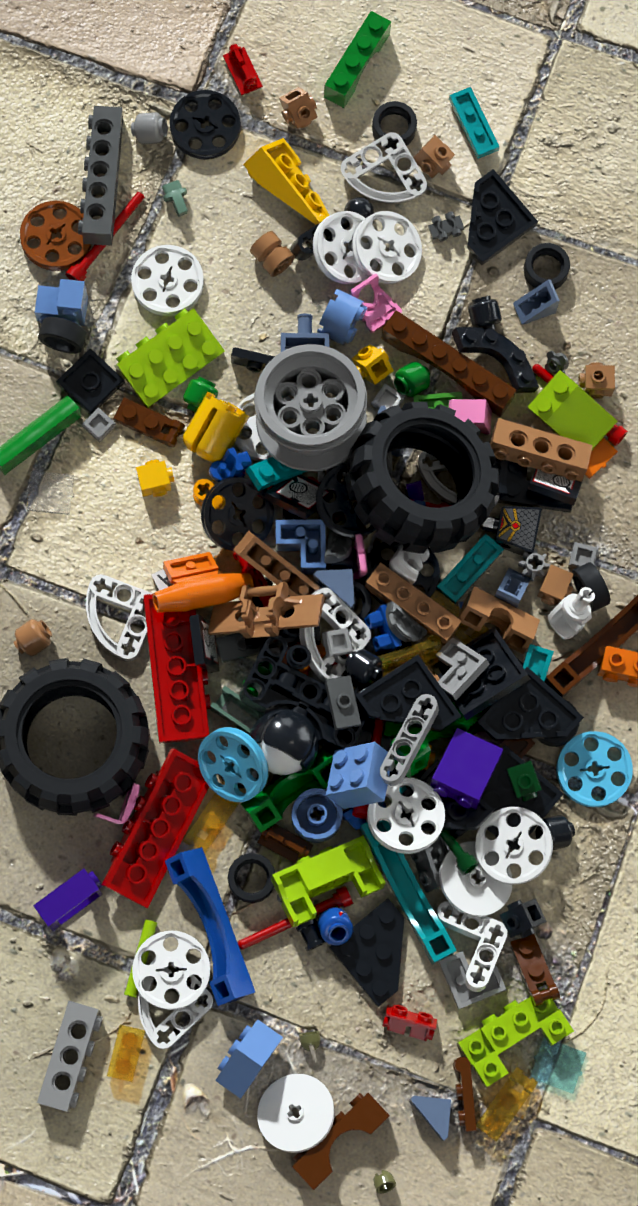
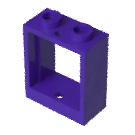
M83 868L33 906L47 926L54 931L103 895L100 891L103 885H101L93 871L87 873Z

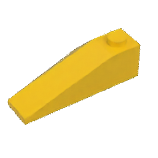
M282 138L262 146L243 164L248 170L249 176L315 225L330 216L320 196L311 190L309 186L311 180L307 174L303 175L299 168L301 161L286 140Z

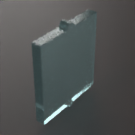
M543 1037L538 1055L534 1056L536 1061L530 1078L573 1094L578 1077L582 1075L581 1068L586 1052L558 1042L550 1046L547 1039Z

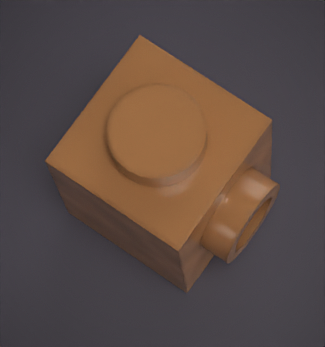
M551 564L537 597L542 598L541 601L547 605H558L565 597L571 594L573 587L569 586L574 574Z

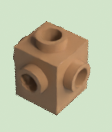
M300 87L279 98L283 107L281 113L287 124L290 123L296 128H304L318 117L315 111L317 105L314 99Z
M434 135L413 158L424 173L434 178L438 173L443 175L452 166L449 161L455 154Z
M600 362L585 365L583 372L579 373L578 386L583 388L593 399L612 396L615 390V365H603Z

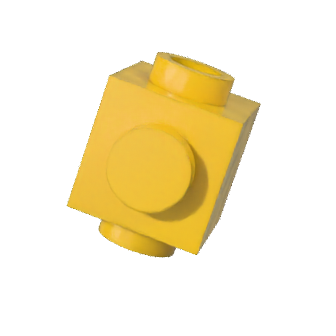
M150 460L145 465L136 467L143 497L149 495L159 497L171 490L170 482H174L172 468H166L165 460Z

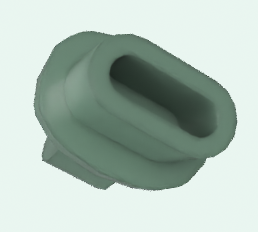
M179 180L163 185L164 201H172L178 217L187 214L188 210L183 200V196L187 194L186 188H182Z

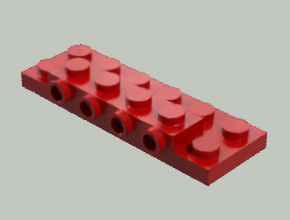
M153 594L143 595L159 744L204 739L209 735L207 709H211L210 695L205 694L204 685H208L207 670H202L194 661L189 617L196 615V610L156 612L153 604Z
M171 748L160 771H156L155 774L151 773L147 778L145 787L148 789L144 797L139 796L134 806L136 812L133 818H128L124 823L122 832L125 834L120 842L116 841L111 848L110 855L113 856L111 859L113 863L101 884L147 909L168 870L165 860L175 856L209 789L201 774L198 761L174 748Z

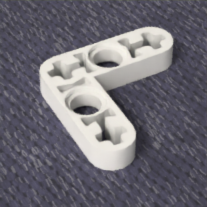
M445 901L439 905L436 913L443 926L479 941L465 976V984L471 991L480 992L486 988L508 931L500 921L488 916L474 917L466 915L454 908L448 901ZM449 909L452 911V916L446 919L443 912ZM463 914L459 925L457 924V920L459 918V915ZM473 918L477 920L479 927L475 930H470L465 926V920ZM497 929L500 936H497L494 945L489 944L492 937L491 932ZM484 950L490 951L493 954V960L484 962L480 959L479 953ZM480 967L483 969L480 978L482 981L475 984L473 983V977L476 976Z

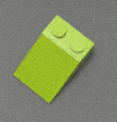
M561 370L558 371L528 406L532 413L559 436L593 445L592 450L618 422Z

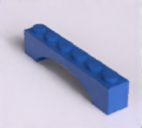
M203 848L180 852L165 860L173 885L177 884L189 897L206 930L213 961V980L209 983L217 1005L221 1006L255 993L256 991Z

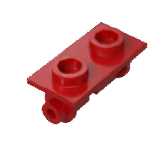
M237 44L231 45L229 53L224 54L223 58L241 96L262 88L263 85L245 48H241Z
M387 1005L386 1016L382 1026L387 1027L386 1030L402 1035H404L406 1026L411 1027L409 1037L427 1041V1039H433L437 1019L426 1012H418L417 1014L408 1011L406 1007L401 1005Z

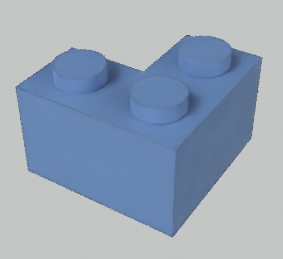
M60 279L59 287L38 285L35 306L36 320L42 323L44 318L58 317L72 321L80 326H85L88 305L85 281Z
M321 519L276 520V551H300L301 572L304 575H314L316 571L326 570V563H324L326 535L323 521Z
M257 1020L252 1028L247 1025L239 1036V1039L242 1041L240 1042L236 1039L227 1052L231 1057L225 1056L217 1069L221 1072L215 1081L241 1099L283 1037L260 1020Z

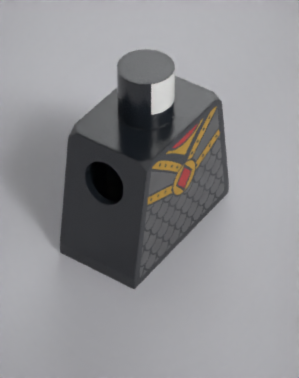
M503 506L499 518L488 516L483 523L482 530L496 533L494 541L505 550L523 556L524 552H527L529 555L533 554L542 508Z

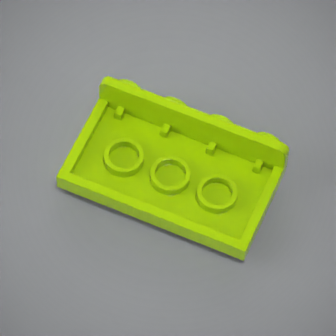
M186 308L174 316L176 319L174 323L168 325L165 322L155 330L157 335L149 340L146 336L135 344L138 349L130 354L127 350L116 358L119 363L114 367L121 372L147 408L225 352L194 308L189 312Z

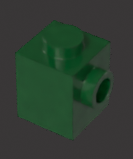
M532 761L506 770L516 799L522 797L524 802L538 797L536 792L542 789Z

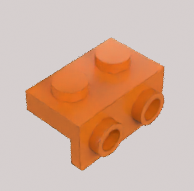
M606 646L603 661L599 665L597 675L602 676L603 680L608 682H618V680L628 682L627 685L638 688V652Z

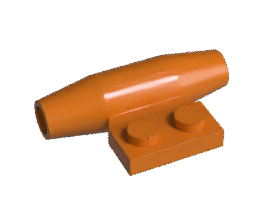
M210 552L163 561V570L172 586L153 593L154 608L156 612H181L227 603L240 597L244 585L254 587L252 576L250 573L218 574L219 568Z

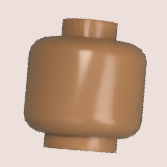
M31 619L15 630L16 640L14 645L21 654L26 653L30 656H35L50 645L52 633L45 622Z

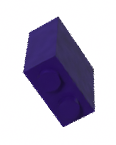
M457 728L432 777L430 786L439 796H448L465 808L471 807L476 809L498 765L503 749Z

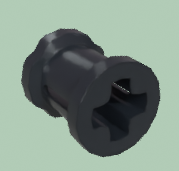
M316 918L296 927L297 932L301 933L307 945L305 947L306 951L326 943L320 935L316 925Z

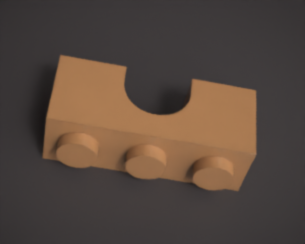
M475 586L464 600L458 616L462 624L478 632L485 623L495 624L501 629L503 640L508 647L521 654H524L534 640L540 619Z

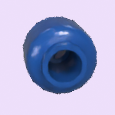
M333 907L326 909L320 914L317 926L325 942L337 946L346 943L351 938L353 924L344 910Z

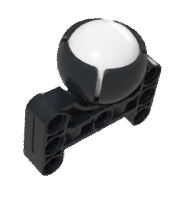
M279 635L269 637L262 646L240 689L239 698L243 704L261 713H265L255 722L249 736L262 749L267 761L268 771L278 775L303 774L315 762L319 743L333 751L351 747L355 743L368 716L356 700L361 725L335 730L325 684L281 662L287 652L288 645L286 640ZM269 645H276L280 653H272ZM258 666L266 667L269 675L259 673ZM359 684L354 689V694L356 695L367 687ZM252 687L256 689L258 697H251L247 693V688ZM303 690H310L313 693L314 698H306L303 694ZM342 734L346 736L348 743L341 744L337 739V735Z

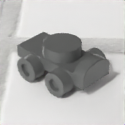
M448 212L445 214L446 220L443 221L440 216L433 217L431 219L433 224L428 225L432 239L438 238L441 242L447 240L451 234L453 237L460 236L462 234L461 231L464 230L460 215L455 217L454 212Z

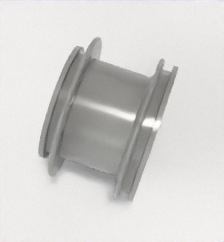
M299 345L286 349L276 355L265 366L259 377L254 394L256 427L261 443L274 459L293 469L321 471L335 467L348 458L351 447L367 424V391L359 370L348 357L333 348L323 345ZM332 393L336 397L329 398L326 396V394ZM289 395L294 397L291 401L284 400ZM308 403H313L314 407H309ZM331 415L339 417L336 421H330L327 418ZM288 418L296 420L293 424H287L284 421ZM315 428L318 432L316 434H309L307 430Z

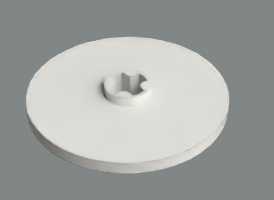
M475 841L459 844L465 853L468 852L470 855H473L478 861ZM450 850L443 858L439 871L440 886L448 902L458 911L474 917L488 916L500 910L511 895L512 884L496 880L482 868L480 863L470 873L462 875L456 867L457 858ZM495 851L487 853L485 857L486 863L490 866L496 865L499 861L498 853ZM508 867V876L512 878L510 867ZM474 874H477V878L481 879L477 884H475V879L471 878Z
M291 1074L273 1082L262 1095L257 1111L258 1125L265 1139L275 1148L291 1153L307 1151L322 1142L328 1135L335 1116L334 1102L328 1089L318 1079L305 1074ZM293 1108L300 1110V1116L298 1118L292 1116Z

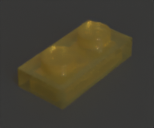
M124 1025L119 1026L107 1073L108 1077L133 1082L145 1030Z

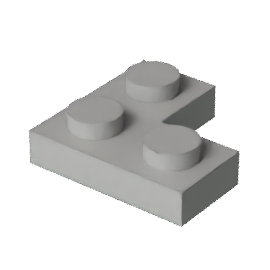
M453 637L436 654L439 661L450 667L438 683L444 692L454 700H457L490 665L486 658Z
M463 951L438 961L458 1010L507 990L497 966L494 967L484 990L474 992L468 989L465 984V976L469 965ZM482 972L477 973L473 977V983L478 984L479 981H482L480 979Z

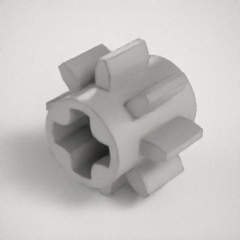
M537 549L530 555L524 552L523 558L526 561H519L518 564L519 567L524 569L521 576L527 575L531 577V581H534L538 575L543 579L545 572L542 569L547 570L550 567V564L544 561L547 555L543 554L541 556L537 553ZM531 561L536 562L537 569H532Z

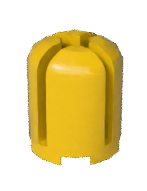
M207 392L183 434V442L191 452H196L198 456L207 461L215 462L221 461L226 451L233 447L250 416L246 415L243 410L221 399L218 400L215 398V394Z

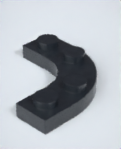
M456 327L452 331V336L459 353H483L499 361L506 370L512 387L516 389V393H535L539 388L525 352L505 336L493 329L478 327Z

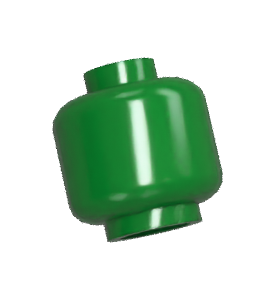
M411 362L396 371L394 379L396 390L401 395L413 397L425 391L430 385L429 369L418 362Z
M200 376L198 379H192L183 395V400L188 403L187 409L196 412L207 392L215 394V398H217L218 390L215 388L216 384Z

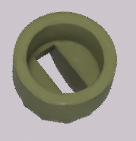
M311 1031L299 1035L300 1043L304 1050L310 1051L309 1045H313L316 1050L321 1044L319 1031Z
M382 1170V1174L378 1175L376 1173L373 1178L377 1193H387L396 1186L393 1175L388 1171Z

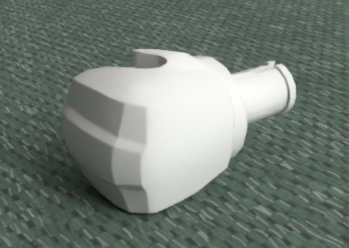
M401 544L389 562V569L413 585L417 580L419 571L423 568L422 562L428 559L430 553L428 549L424 554L402 551L403 545Z
M584 587L578 594L568 595L548 615V622L563 640L577 635L584 628L585 623L592 618L590 603L594 600L595 594L593 592L588 596L592 589Z

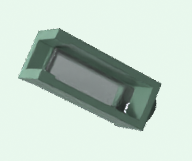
M226 686L223 687L222 694L216 703L212 702L210 705L212 712L218 714L248 735L255 722L265 714L243 704L239 695Z

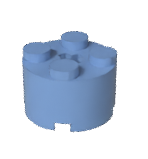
M337 289L334 294L338 295V297L335 298V301L330 299L319 323L323 328L317 329V333H329V339L344 345L353 341L358 330L354 328L356 322L363 319L368 307L364 306V301Z
M320 788L306 790L300 794L293 804L291 813L292 826L297 835L308 842L322 843L328 841L339 831L343 817L342 807L326 796V790ZM317 810L318 814H323L320 821H316L315 818L311 819L313 811Z

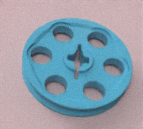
M223 727L206 736L201 742L198 751L199 768L204 780L216 794L229 801L245 802L263 790L268 779V765L262 749L251 736L236 728ZM220 736L227 740L228 747L220 742ZM241 744L249 749V756L243 753ZM208 751L215 755V762L208 757ZM250 768H253L257 771L259 775L258 779L254 778L251 775ZM216 774L223 777L225 785L218 782ZM238 783L244 785L246 793H242L239 790Z
M590 731L575 736L563 747L557 760L556 773L562 790L571 800L586 807H603L615 802L626 792L632 779L633 765L628 750L618 739L604 732ZM587 738H593L597 741L598 747L595 751H588L584 747V741ZM610 748H617L620 751L621 757L618 761H611L608 758L607 752ZM567 753H574L578 757L577 765L568 766L564 760ZM592 763H595L596 767H608V769L600 770L597 776H594L591 771H580L587 770V768L592 766ZM618 772L624 776L625 781L623 785L615 786L611 782V775ZM572 777L578 778L582 783L581 789L578 791L571 790L568 787V780ZM600 787L604 790L605 797L603 800L596 801L592 798L591 791L593 788Z

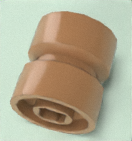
M269 231L255 241L250 249V253L258 262H264V269L272 277H275L292 264L295 255L287 246L282 247L280 238L273 231Z

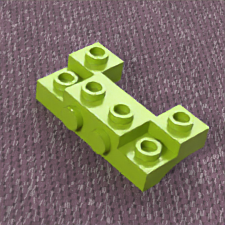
M364 835L335 848L329 846L320 851L319 855L312 858L310 856L303 857L295 865L272 874L271 878L282 901L281 906L292 928L316 918L317 911L310 900L315 896L352 881L362 898L383 889L386 883L375 863L370 846Z
M531 996L519 1004L514 1000L503 1007L505 1013L499 1017H496L495 1014L481 1021L483 1027L457 1043L464 1056L470 1061L471 1066L485 1088L509 1074L498 1055L540 1028L550 1046L574 1032L564 1014L557 1008L552 999L543 1001V1004L535 1007Z

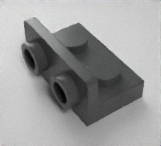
M440 835L427 849L410 854L415 862L419 881L425 892L441 887L439 880L440 866L450 849Z

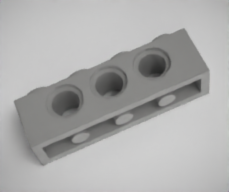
M68 1001L37 1103L69 1112L71 1107H76L79 1093L76 1092L78 1082L83 1083L87 1072V1067H84L86 1056L91 1057L95 1046V1042L91 1041L94 1031L99 1032L103 1019L102 1016H99V1009ZM79 1024L84 1025L86 1028L85 1036L81 1039H75L72 1034L73 1028ZM76 1050L78 1053L77 1062L72 1065L67 1064L64 1058L66 1052ZM62 1075H67L70 1078V1086L66 1090H60L57 1087V1079Z

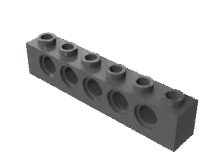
M94 106L93 115H89L88 129H92L91 136H87L86 150H90L89 157L85 156L84 170L88 171L87 178H83L82 192H86L85 199H81L80 213H84L83 220H79L78 234L83 236L84 244L108 246L113 244L124 120L122 107ZM108 132V134L102 135L100 133ZM100 153H107L104 156L98 155ZM98 174H105L102 177L96 176ZM103 195L101 198H95L94 196ZM94 216H101L100 219H92Z

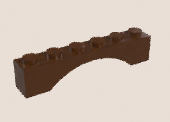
M397 310L382 328V340L400 352L419 358L437 368L457 382L475 399H486L492 413L498 417L503 415L513 401L516 393L515 388L462 353H459V351Z
M638 595L589 641L547 675L544 682L562 698L565 697L601 664L606 646L619 648L638 631Z

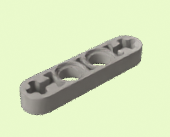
M429 694L419 696L405 719L380 767V775L387 785L396 786L404 780L438 715L439 706L434 696ZM430 703L432 709L427 708L423 714L422 705L427 706ZM418 723L422 725L420 733L411 734L408 732L412 724ZM403 745L411 748L410 753L406 756H399L397 754L398 748ZM396 766V771L398 774H392L391 777H389L387 771H393Z

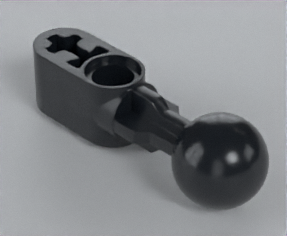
M362 197L349 200L344 208V211L355 212L365 218L374 214V208L370 201ZM346 218L341 219L343 229L350 227V223ZM319 224L301 234L292 243L290 251L295 255V259L303 261L314 255L313 237ZM325 229L323 233L326 236V240L331 242L332 233L330 230ZM310 242L311 245L309 247H303L305 244Z

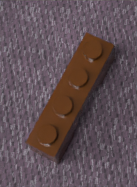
M359 1093L349 1103L352 1108L346 1114L341 1111L334 1117L333 1127L322 1142L308 1151L298 1152L292 1158L295 1162L292 1167L313 1190L333 1172L329 1154L333 1142L339 1135L350 1130H359L372 1134L390 1116L369 1093L365 1096Z

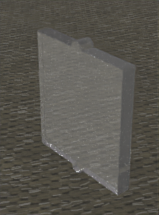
M31 471L30 485L26 489L28 493L26 510L70 515L71 499L74 497L72 492L74 475Z

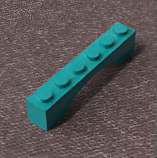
M385 820L379 821L376 825L381 832H388L391 829V826ZM368 822L362 824L360 831L368 842L370 850L431 964L433 965L454 954L457 950L423 893L404 854L391 851L382 846L372 835Z

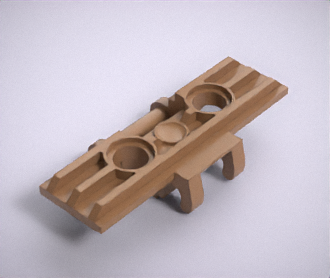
M287 582L261 587L244 585L239 597L240 601H231L213 606L208 634L241 633L247 639L278 636L281 629L319 627L325 596L323 594L288 597L289 586ZM276 595L269 599L268 607H256L252 601V597ZM294 609V613L290 617H283L286 611ZM241 616L244 621H238L239 617Z

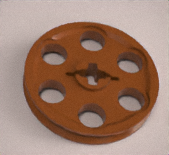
M47 201L31 209L23 219L20 228L21 246L28 259L35 265L51 271L67 270L71 266L79 264L90 251L91 244H84L83 236L74 232L72 226L79 223V220H83L84 213H80V209L75 205L64 201ZM58 209L66 211L67 215L62 219H57L53 213ZM35 217H41L44 220V224L35 227L31 224V220ZM60 232V239L58 237L52 239V233L57 234ZM35 238L41 242L40 246L34 249L28 247L27 242ZM75 244L79 245L82 250L79 254L74 255L68 251V248ZM54 252L59 255V259L56 262H49L46 260V255Z

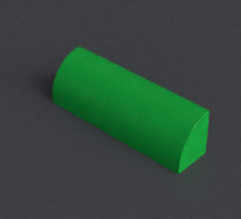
M66 396L0 446V470L6 475L81 418L79 406L69 396Z

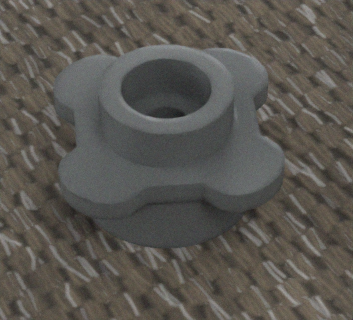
M549 351L546 355L548 360L545 370L554 374L561 370L565 374V370L569 366L567 357L563 353L555 354L554 351Z

